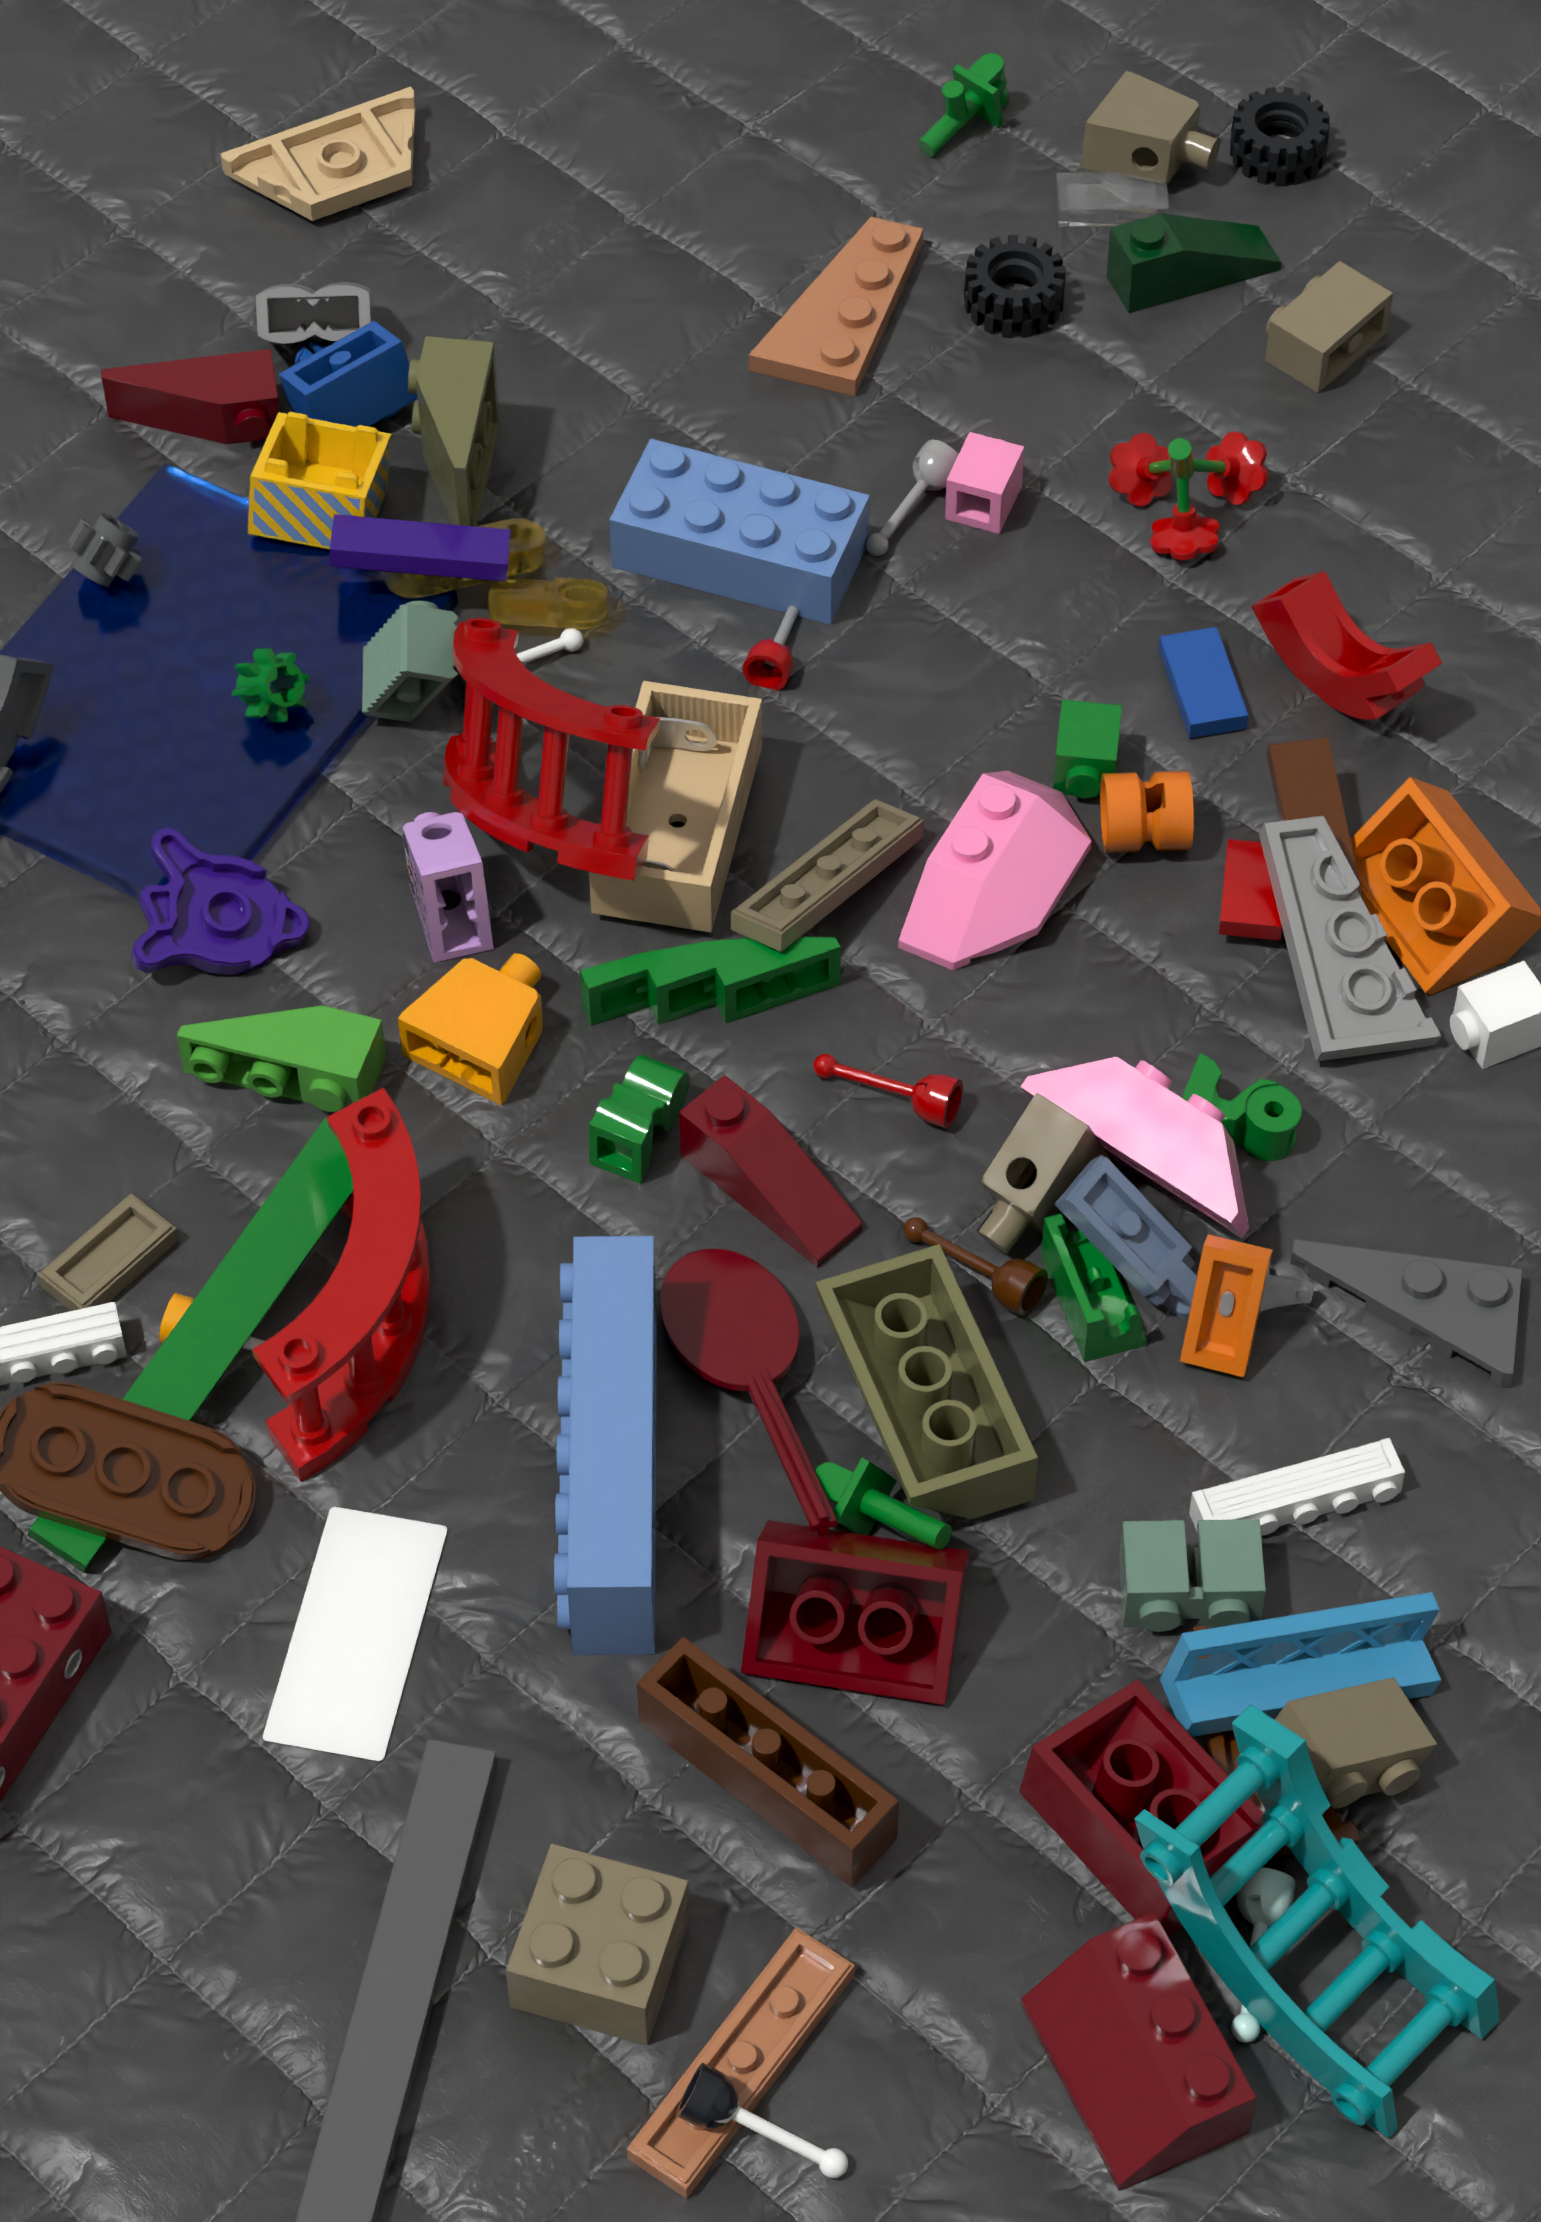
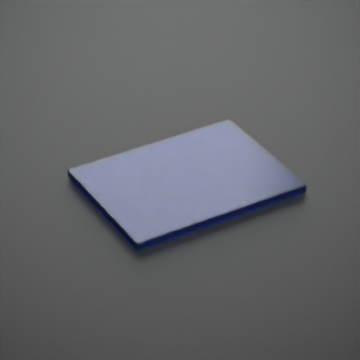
M165 463L116 518L131 527L139 535L133 547L142 552L140 556L143 559L130 581L127 582L116 575L111 585L106 587L85 577L73 567L0 651L1 655L36 659L54 664L46 698L30 740L19 738L16 748L5 766L10 768L13 774L0 793V834L140 899L141 891L146 886L166 885L169 883V879L150 854L152 837L162 828L169 827L179 831L197 849L208 854L233 855L252 860L367 718L362 713L363 646H367V642L371 641V637H375V633L379 632V628H383V624L387 623V619H391L392 614H396V610L400 609V605L412 601H427L436 604L438 609L453 611L458 605L457 590L420 574L329 566L330 549L247 534L249 499ZM272 648L275 656L278 653L294 652L296 654L294 665L301 670L302 674H308L310 677L305 682V691L302 696L307 704L305 707H286L288 719L285 722L270 723L266 715L262 718H247L245 713L248 706L239 697L232 696L231 691L236 688L239 675L235 665L238 663L255 664L253 658L254 649Z

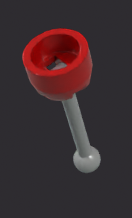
M788 607L774 639L760 640L749 650L742 670L746 680L751 685L778 691L787 684L793 670V655L784 644L799 613L796 607ZM766 663L774 668L772 670L763 666L762 664Z

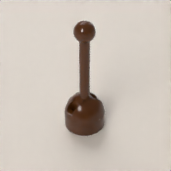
M918 1217L908 1219L903 1226L904 1237L909 1242L919 1243L923 1241L931 1246L940 1244L945 1254L992 1278L994 1297L1006 1309L1023 1317L1028 1315L1040 1301L1048 1281V1273L1045 1269L1030 1261L1018 1258L1009 1260L1002 1266L997 1267L930 1231L927 1223Z

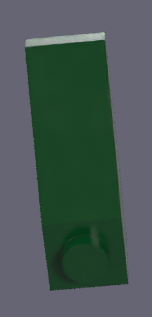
M1161 213L1110 228L1106 277L1128 313L1281 270V260L1257 225Z

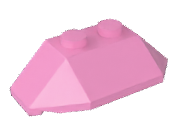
M1010 771L983 773L927 859L898 940V948L954 971L970 964V959L996 953L1038 935L1091 849L1092 841L1063 793Z
M1112 1057L1027 1076L1020 1087L1030 1100H1032L1037 1092L1089 1125L1106 1151L1218 1222L1240 1238L1244 1237L1249 1229L1234 1141L1221 1123L1225 1117L1224 1113L1213 1104L1196 1094H1192L1188 1101L1184 1100L1168 1089L1173 1082L1165 1074L1142 1060L1134 1068L1120 1058Z

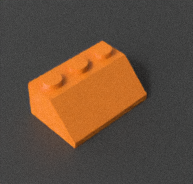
M1409 777L1351 838L1364 903L1371 915L1376 914L1387 933L1385 940L1425 993L1433 995L1507 962L1541 928V908L1448 790Z

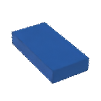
M1217 627L1159 636L1158 651L1189 739L1247 729L1248 712Z

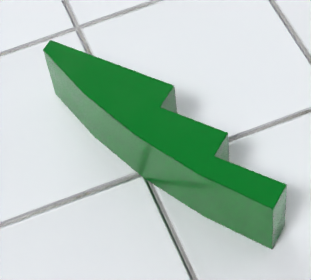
M799 937L785 950L780 952L753 939L740 938L704 941L642 952L579 970L582 1009L590 1025L593 1026L649 1007L658 1025L716 1005L724 1022L729 1023L840 985L841 946L835 937Z

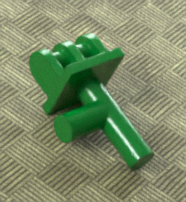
M995 53L985 54L968 70L959 64L952 69L954 80L945 83L942 87L946 113L918 140V146L923 153L933 157L975 114L998 129L1004 124L1002 108L1009 101V92L1006 87L1007 80L1004 73V61L1000 55Z
M861 1457L854 1472L832 1462L823 1463L814 1471L826 1498L836 1504L833 1513L837 1523L852 1533L869 1535L877 1520L912 1542L920 1541L937 1550L943 1549L949 1542L952 1533L951 1526L890 1497L889 1495L897 1480L872 1462Z

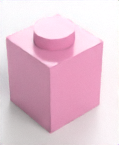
M969 432L946 481L945 519L1000 534L1022 488L1024 446Z

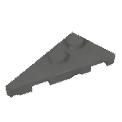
M1293 1240L1290 1264L1301 1268L1307 1277L1328 1289L1335 1282L1366 1300L1364 1308L1366 1311L1408 1335L1422 1337L1429 1342L1433 1349L1450 1359L1455 1352L1489 1370L1491 1372L1490 1382L1503 1388L1511 1387L1514 1373L1522 1269L1306 1240Z

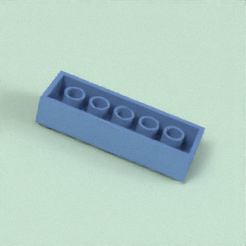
M654 1236L574 1237L573 1263H561L560 1297L561 1303H563V1319L559 1320L560 1360L562 1359V1376H558V1415L561 1417V1434H557V1475H560V1493H556L555 1501L558 1553H555L554 1589L555 1595H557L558 1629H571L573 1655L655 1654L657 1295Z

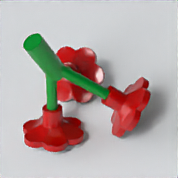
M1232 431L1224 436L1221 445H1216L1209 449L1205 460L1193 459L1191 444L1184 438L1174 439L1167 448L1158 446L1152 435L1139 433L1134 435L1129 443H1118L1112 448L1110 461L1114 468L1109 474L1108 481L1114 492L1125 494L1131 505L1140 507L1148 505L1153 497H1163L1170 492L1172 478L1169 472H1171L1177 484V504L1172 509V518H1161L1152 524L1153 536L1151 537L1150 544L1152 550L1156 553H1170L1177 560H1190L1196 557L1198 553H1210L1217 549L1219 546L1217 535L1219 534L1220 526L1214 518L1200 517L1196 513L1195 506L1190 504L1189 479L1193 476L1194 472L1209 473L1207 486L1213 495L1225 496L1232 505L1246 504L1250 500L1252 492L1261 491L1268 483V471L1263 465L1266 461L1267 451L1260 441H1248V438L1242 432Z

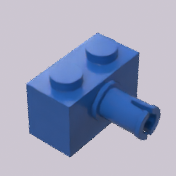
M376 321L370 322L328 347L319 342L308 343L310 349L315 354L311 353L305 346H302L296 354L295 365L279 373L292 412L305 414L308 418L353 427L358 425L371 426L381 419L393 417L401 411L402 407L418 399L417 394H410L408 391L410 364L402 341Z

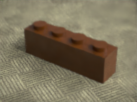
M684 1636L637 1682L639 1724L851 1888L897 1840L899 1800Z

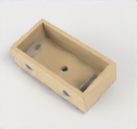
M643 681L635 708L640 709L645 716L660 718L659 731L646 751L633 749L626 826L633 833L649 835L647 859L634 881L589 872L591 913L712 933L762 749V699ZM676 821L683 822L685 825L680 828L672 827L670 824Z

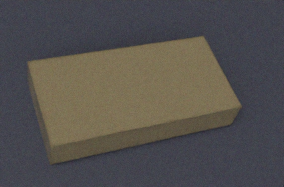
M131 1193L37 1274L40 1287L70 1311L109 1303L179 1241L177 1228Z

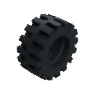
M1275 87L1266 88L1264 95L1255 91L1249 94V101L1242 99L1239 102L1238 108L1234 111L1230 156H1233L1232 162L1236 168L1242 167L1243 175L1248 178L1256 175L1257 182L1266 185L1268 180H1274L1275 186H1285V181L1291 180L1294 185L1303 183L1304 175L1311 179L1317 175L1318 168L1322 169L1329 143L1330 117L1328 111L1323 112V104L1319 100L1310 102V94L1302 91L1298 96L1293 94L1294 88L1284 87L1283 92H1277ZM1282 134L1292 138L1277 139L1267 135Z

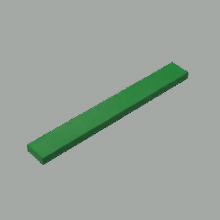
M326 1117L129 1389L123 1400L188 1421H192L353 1194V1182L348 1162L340 1143L328 1126ZM37 1517L28 1531L29 1537L83 1573L107 1541V1538L41 1517Z

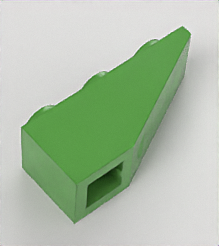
M323 1005L182 1025L177 1033L184 1073L194 1075L196 1078L208 1083L224 1082L249 1088L266 1097L282 1096L310 1103L327 1112H337L370 1095L387 1057L382 1019Z

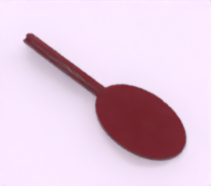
M715 1248L697 1250L683 1256L667 1272L660 1293L661 1320L671 1346L690 1369L707 1381L727 1389L749 1392L812 1532L818 1531L820 1536L829 1534V1528L837 1526L836 1517L774 1385L792 1368L799 1347L798 1318L788 1293L766 1268L740 1253Z

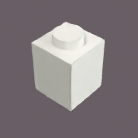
M1525 961L1458 986L1453 1015L1450 1017V1028L1457 1044L1463 1050L1469 1049L1482 1070L1541 1047V984Z

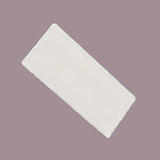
M332 1507L330 1509L263 1733L265 1741L373 1761H382L384 1759L447 1534L446 1526L340 1507Z

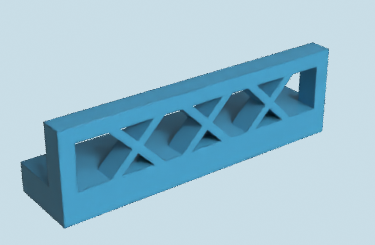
M1429 1592L1182 1633L1159 1680L1176 1720L1192 1737L1233 1730L1231 1723L1250 1704L1275 1720L1290 1700L1392 1677L1395 1678L1408 1699L1431 1696L1440 1684L1441 1678L1423 1639L1440 1608L1433 1593ZM1404 1622L1403 1625L1394 1626L1397 1623ZM1210 1655L1207 1658L1198 1659L1199 1656Z

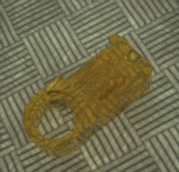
M555 577L554 581L507 578L503 582L492 581V588H490L488 593L489 619L498 621L500 624L589 629L604 624L608 619V589L604 584L595 580Z

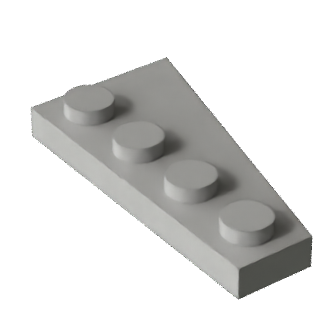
M1324 816L1264 823L1259 832V837L1316 1062L1435 1046L1441 1038V1034L1432 1017L1426 1019L1414 997L1417 989L1405 967L1399 969L1384 941L1387 933L1378 916L1369 913L1357 890L1360 883Z

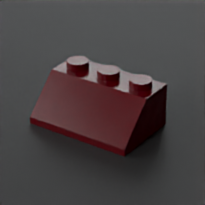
M768 1520L757 1540L741 1673L945 1705L962 1615L970 1551L947 1547L937 1550L927 1544L830 1529L829 1534L820 1536L818 1531L812 1532L810 1526Z
M1136 1679L1032 1746L1019 1793L1135 1920L1155 1912L1168 1937L1184 1927L1164 1895L1157 1879L1147 1871L1140 1859V1853L1144 1849L1140 1841L1135 1818L1145 1809L1175 1830L1228 1775L1151 1692ZM1250 1798L1200 1846L1209 1878L1263 1825L1262 1815L1264 1813Z
M1155 1912L1089 1939L1021 1998V2006L1119 2191L1250 2133L1257 2097Z

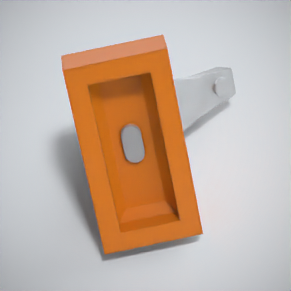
M1208 1234L1203 1245L1180 1362L1244 1377L1250 1360L1259 1313L1280 1306L1310 1303L1314 1284L1307 1279L1270 1275L1269 1266L1273 1252L1271 1249Z

